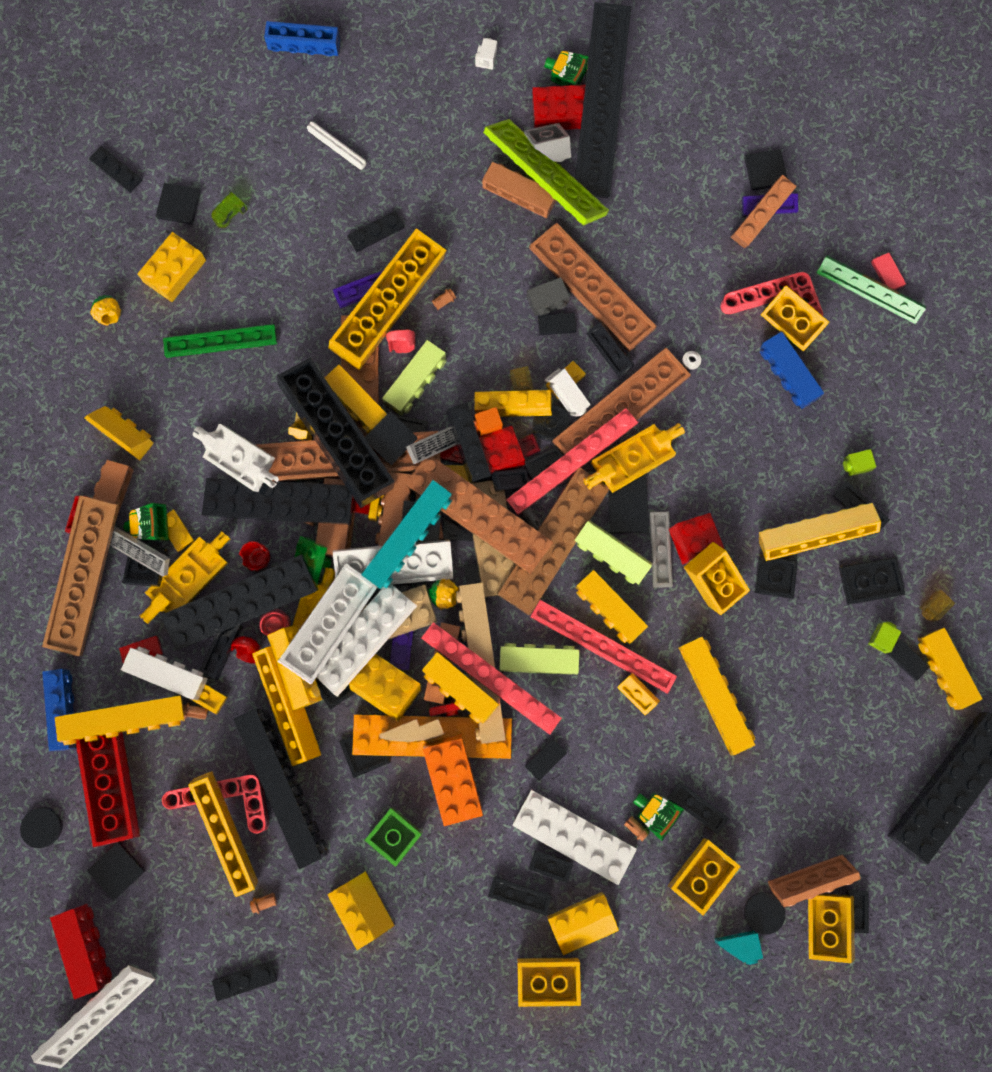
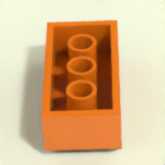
M462 733L423 744V752L443 825L448 826L483 816L482 805Z

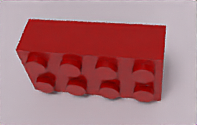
M585 85L533 87L534 128L559 123L564 130L580 129Z
M88 904L50 917L74 1000L100 990L110 983L112 978L111 970L109 967H106L104 960L106 958L105 950L103 947H100L98 940L100 938L99 930L93 924L94 913L92 908L88 907Z

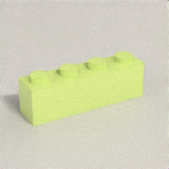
M427 340L382 398L383 403L399 415H403L404 412L408 413L413 406L412 402L414 399L420 398L423 394L424 386L434 380V373L437 369L441 370L446 363L445 352Z
M591 520L585 524L575 539L578 542L577 546L584 551L588 549L594 553L593 557L600 562L604 560L609 564V568L616 573L620 571L631 584L637 583L639 585L653 565L652 562Z
M505 643V647H501L500 671L577 675L579 673V650H575V646H563V649H555V645H544V648H536L534 644H524V647H516V644Z

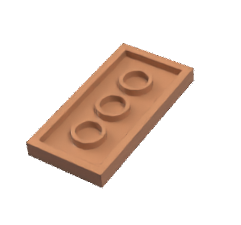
M843 855L768 881V884L783 907L793 906L797 902L806 899H813L825 892H832L838 887L851 885L861 878L854 866Z

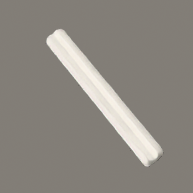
M312 121L308 124L307 129L310 133L361 170L366 166L367 163L364 158Z

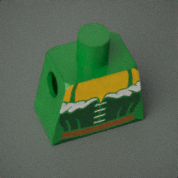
M561 51L557 60L547 57L544 67L552 70L551 81L557 85H580L587 70L588 56Z
M151 503L130 511V521L124 522L123 525L125 532H130L131 536L136 539L169 540L166 504Z
M639 793L633 800V803L641 808L637 817L661 841H663L684 811L683 808L654 793L649 799Z

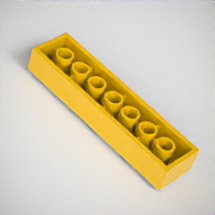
M416 228L330 339L328 349L360 370L443 261L447 250Z

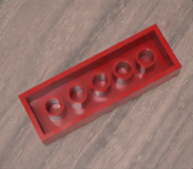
M118 732L119 736L106 738V735L97 736L98 740L85 742V738L76 740L93 848L140 837L123 732Z

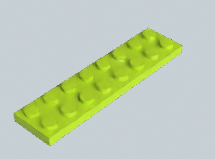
M510 119L485 127L483 133L519 165L527 175L531 176L540 187L544 188L552 198L557 200L565 210L569 211L578 222L586 225L607 215L609 209L556 161H552L535 149L524 132Z

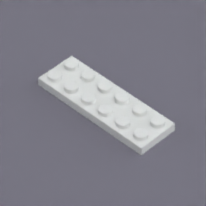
M450 540L416 543V551L411 557L407 555L403 561L405 565L399 573L394 572L391 576L393 578L391 584L453 579ZM382 546L333 550L335 577L345 564H348L362 574Z
M345 564L280 656L278 662L309 684H312L377 587L351 566Z
M392 584L387 589L383 587L355 619L317 678L338 697L417 606Z
M533 790L528 794L512 826L619 885L637 850L635 847Z
M129 965L122 969L117 977L106 984L103 990L91 998L47 1042L39 1046L38 1050L31 1056L34 1063L61 1069L155 981L153 975Z

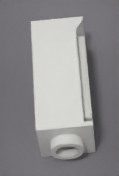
M558 368L545 379L546 382L550 383V388L567 411L571 412V416L579 417L587 411L586 408L591 405L565 369L560 370Z

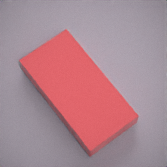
M886 253L871 261L882 284L894 290L906 285L890 253Z

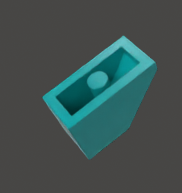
M754 930L714 938L717 945L743 963L746 962L747 965L756 964L759 959H763L759 936Z

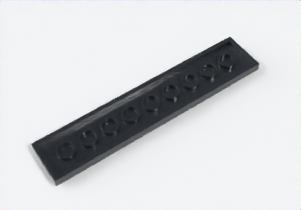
M595 2L593 9L575 179L593 196L609 198L632 6Z

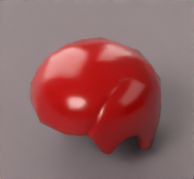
M249 541L239 551V555L243 560L242 564L249 570L261 571L268 566L270 552L261 542Z
M241 636L233 640L231 651L236 649V657L238 659L255 664L253 653L261 650V647L253 638Z

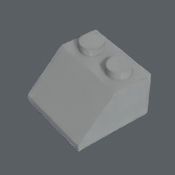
M559 123L524 130L525 136L534 148L552 161L562 162L567 158H571L570 136Z

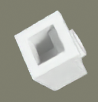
M483 38L482 45L478 46L475 56L477 67L493 69L497 54V41L491 38Z

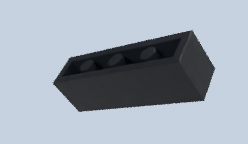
M464 403L448 408L446 414L452 427L469 483L489 478L491 473L468 404Z

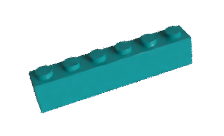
M432 480L361 575L380 590L383 587L387 589L393 581L391 576L394 572L399 573L405 565L403 561L407 555L411 557L416 551L417 547L415 545L419 539L423 541L428 535V527L431 524L435 525L440 519V511L443 508L446 510L453 501L450 499L452 494Z

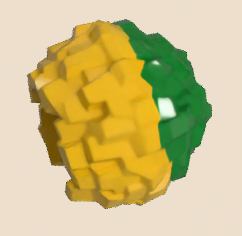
M102 295L95 299L90 311L93 319L103 325L117 323L121 313L116 299L107 295Z
M450 579L438 580L428 589L430 600L440 610L449 609L456 605V591H459V588Z

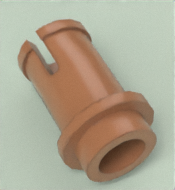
M445 289L443 294L432 300L437 310H440L449 302H454L456 296L451 289Z
M633 816L624 824L637 836V840L643 841L650 833L647 830L648 827H643Z
M274 893L258 899L255 897L250 901L252 912H257V914L261 910L277 905Z

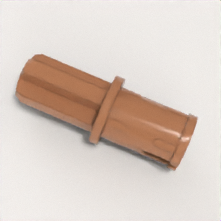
M187 703V705L183 704L185 719L187 717L206 719L208 709L191 706L190 703Z

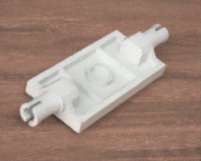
M219 424L213 432H207L200 426L194 429L199 434L193 432V437L202 441L206 449L203 458L253 491L258 492L263 482L271 488L277 485L272 480L278 482L279 478L269 472L275 457L225 425Z

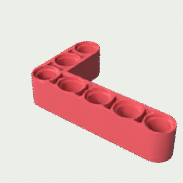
M805 272L795 273L729 292L724 296L720 305L722 312L725 314H733L771 303L782 291L779 286L785 287L787 285L802 299L807 298L809 300L808 304L823 316V311L811 278ZM797 281L802 282L803 286L797 284ZM761 291L767 292L769 296L763 295ZM744 296L750 297L751 301H747ZM730 301L734 306H729L726 302Z
M246 775L217 781L224 799L243 795L247 825L252 833L258 834L268 828L269 817L265 792L258 775ZM251 778L255 779L257 783L254 789H250L248 786V781ZM231 782H234L237 786L234 793H231L228 789ZM189 787L168 791L162 797V804L167 809L196 805V802L192 801L189 797L191 792ZM172 794H174L177 797V803L175 805H172L170 803V797ZM254 798H257L260 802L258 809H254L251 805V801ZM257 818L263 822L261 829H257L254 825Z

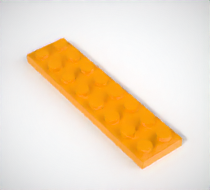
M354 715L352 755L425 757L423 744L462 733L468 758L511 759L512 719L503 718L505 741L481 744V741L476 739L475 728H479L478 723L472 718L402 716L399 722L386 715ZM415 719L418 720L420 726L439 719L444 732L441 736L414 742L390 741L381 739L379 736L381 733Z

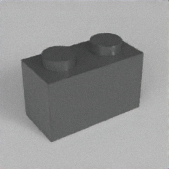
M562 278L529 289L526 294L534 316L547 315L550 310L555 308L557 310L563 309L569 303L570 298Z

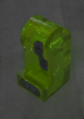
M230 192L212 211L211 217L217 227L226 228L230 224V220L238 212L243 215L247 208L235 194Z

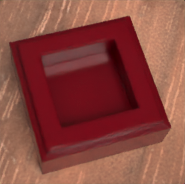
M534 434L518 440L524 458L541 451Z

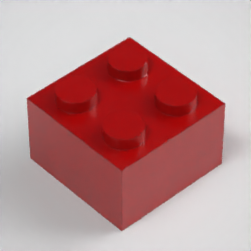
M512 426L479 437L490 473L513 470L525 466V459Z
M711 513L677 523L669 529L682 565L689 563L712 542L724 549Z

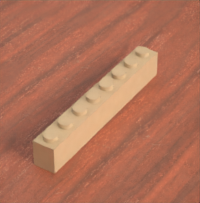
M483 583L459 586V591H456L457 603H461L462 610L459 611L460 622H464L465 630H461L462 640L467 642V648L495 668ZM467 673L470 680L500 704V698ZM500 705L485 723L480 721L478 723L479 728H475L476 739L480 740L481 744L506 740Z

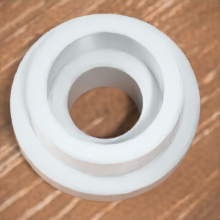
M688 351L684 354L682 363L687 369L693 370L701 364V357L695 351ZM693 357L695 362H690L689 358Z

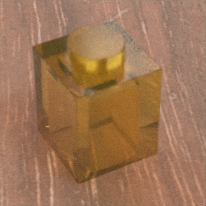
M528 366L510 370L509 376L513 391L533 390Z
M938 590L919 608L923 611L922 615L926 619L934 622L940 620L956 603L942 590Z

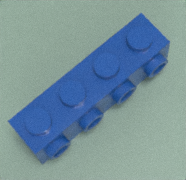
M266 21L264 39L268 50L274 52L307 53L309 55H339L340 36L338 27Z
M783 332L778 333L761 345V356L764 360L769 361L772 372L780 377L783 388L791 393L792 401L796 406H799L802 410L822 397L824 394L823 390Z
M70 670L43 671L49 751L77 748L76 744L64 745L63 742H57L55 717L75 714L73 710L74 695L71 687L73 680Z

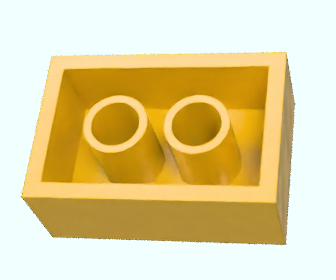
M171 232L138 272V276L149 287L170 302H173L206 262V259L198 249L174 232Z
M714 542L684 566V569L706 604L720 615L750 591L727 551Z
M377 654L368 661L349 683L350 690L397 722H399L421 692L419 682Z
M704 838L668 884V887L704 916L741 866L712 842Z
M822 893L813 899H808L809 959L852 963L855 960L854 896Z
M578 958L517 959L518 1007L581 1006L580 961Z

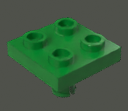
M300 536L299 542L296 545L295 557L303 554L317 585L321 569L329 568L331 565L330 557H325L327 547L308 537Z

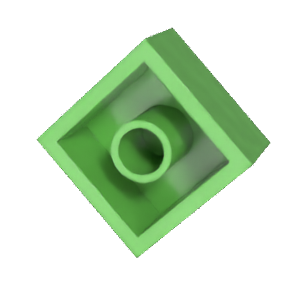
M392 807L365 841L396 867L423 832Z

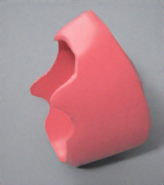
M394 330L386 334L390 352L395 350L396 353H409L415 350L414 331Z
M274 609L261 615L259 626L261 632L267 636L282 628L290 627L291 621L289 616L282 610Z

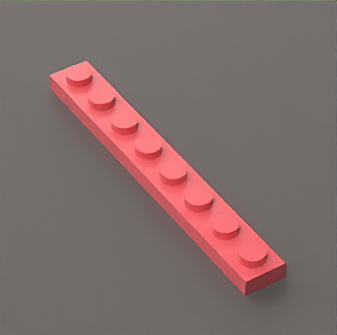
M625 408L507 498V503L517 515H520L524 510L576 472L577 469L584 466L638 424L637 420Z
M541 600L531 615L532 619L623 670L633 673L639 679L668 694L677 677Z
M434 622L421 639L549 735L562 719Z

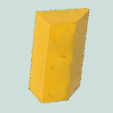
M787 285L761 314L802 351L806 350L829 324L825 317Z
M104 406L85 416V419L138 460H141L154 444L150 440V434L143 429L138 431L135 428L137 425L128 418L126 421L122 419L121 416L123 414L114 407L110 410Z
M366 871L327 894L356 950L395 926Z
M603 892L547 916L563 955L619 931Z

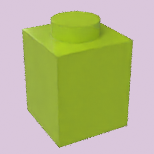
M871 449L849 454L844 458L843 467L848 472L849 477L870 472L876 468Z
M887 621L879 623L868 644L883 653H890L901 631L896 629L897 626Z

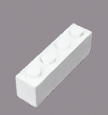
M138 647V649L130 648L121 668L122 671L192 700H199L208 678L203 677V672L196 669L188 671L184 669L186 665L176 661L173 664L166 662L167 657L156 654L154 657L149 655V650Z

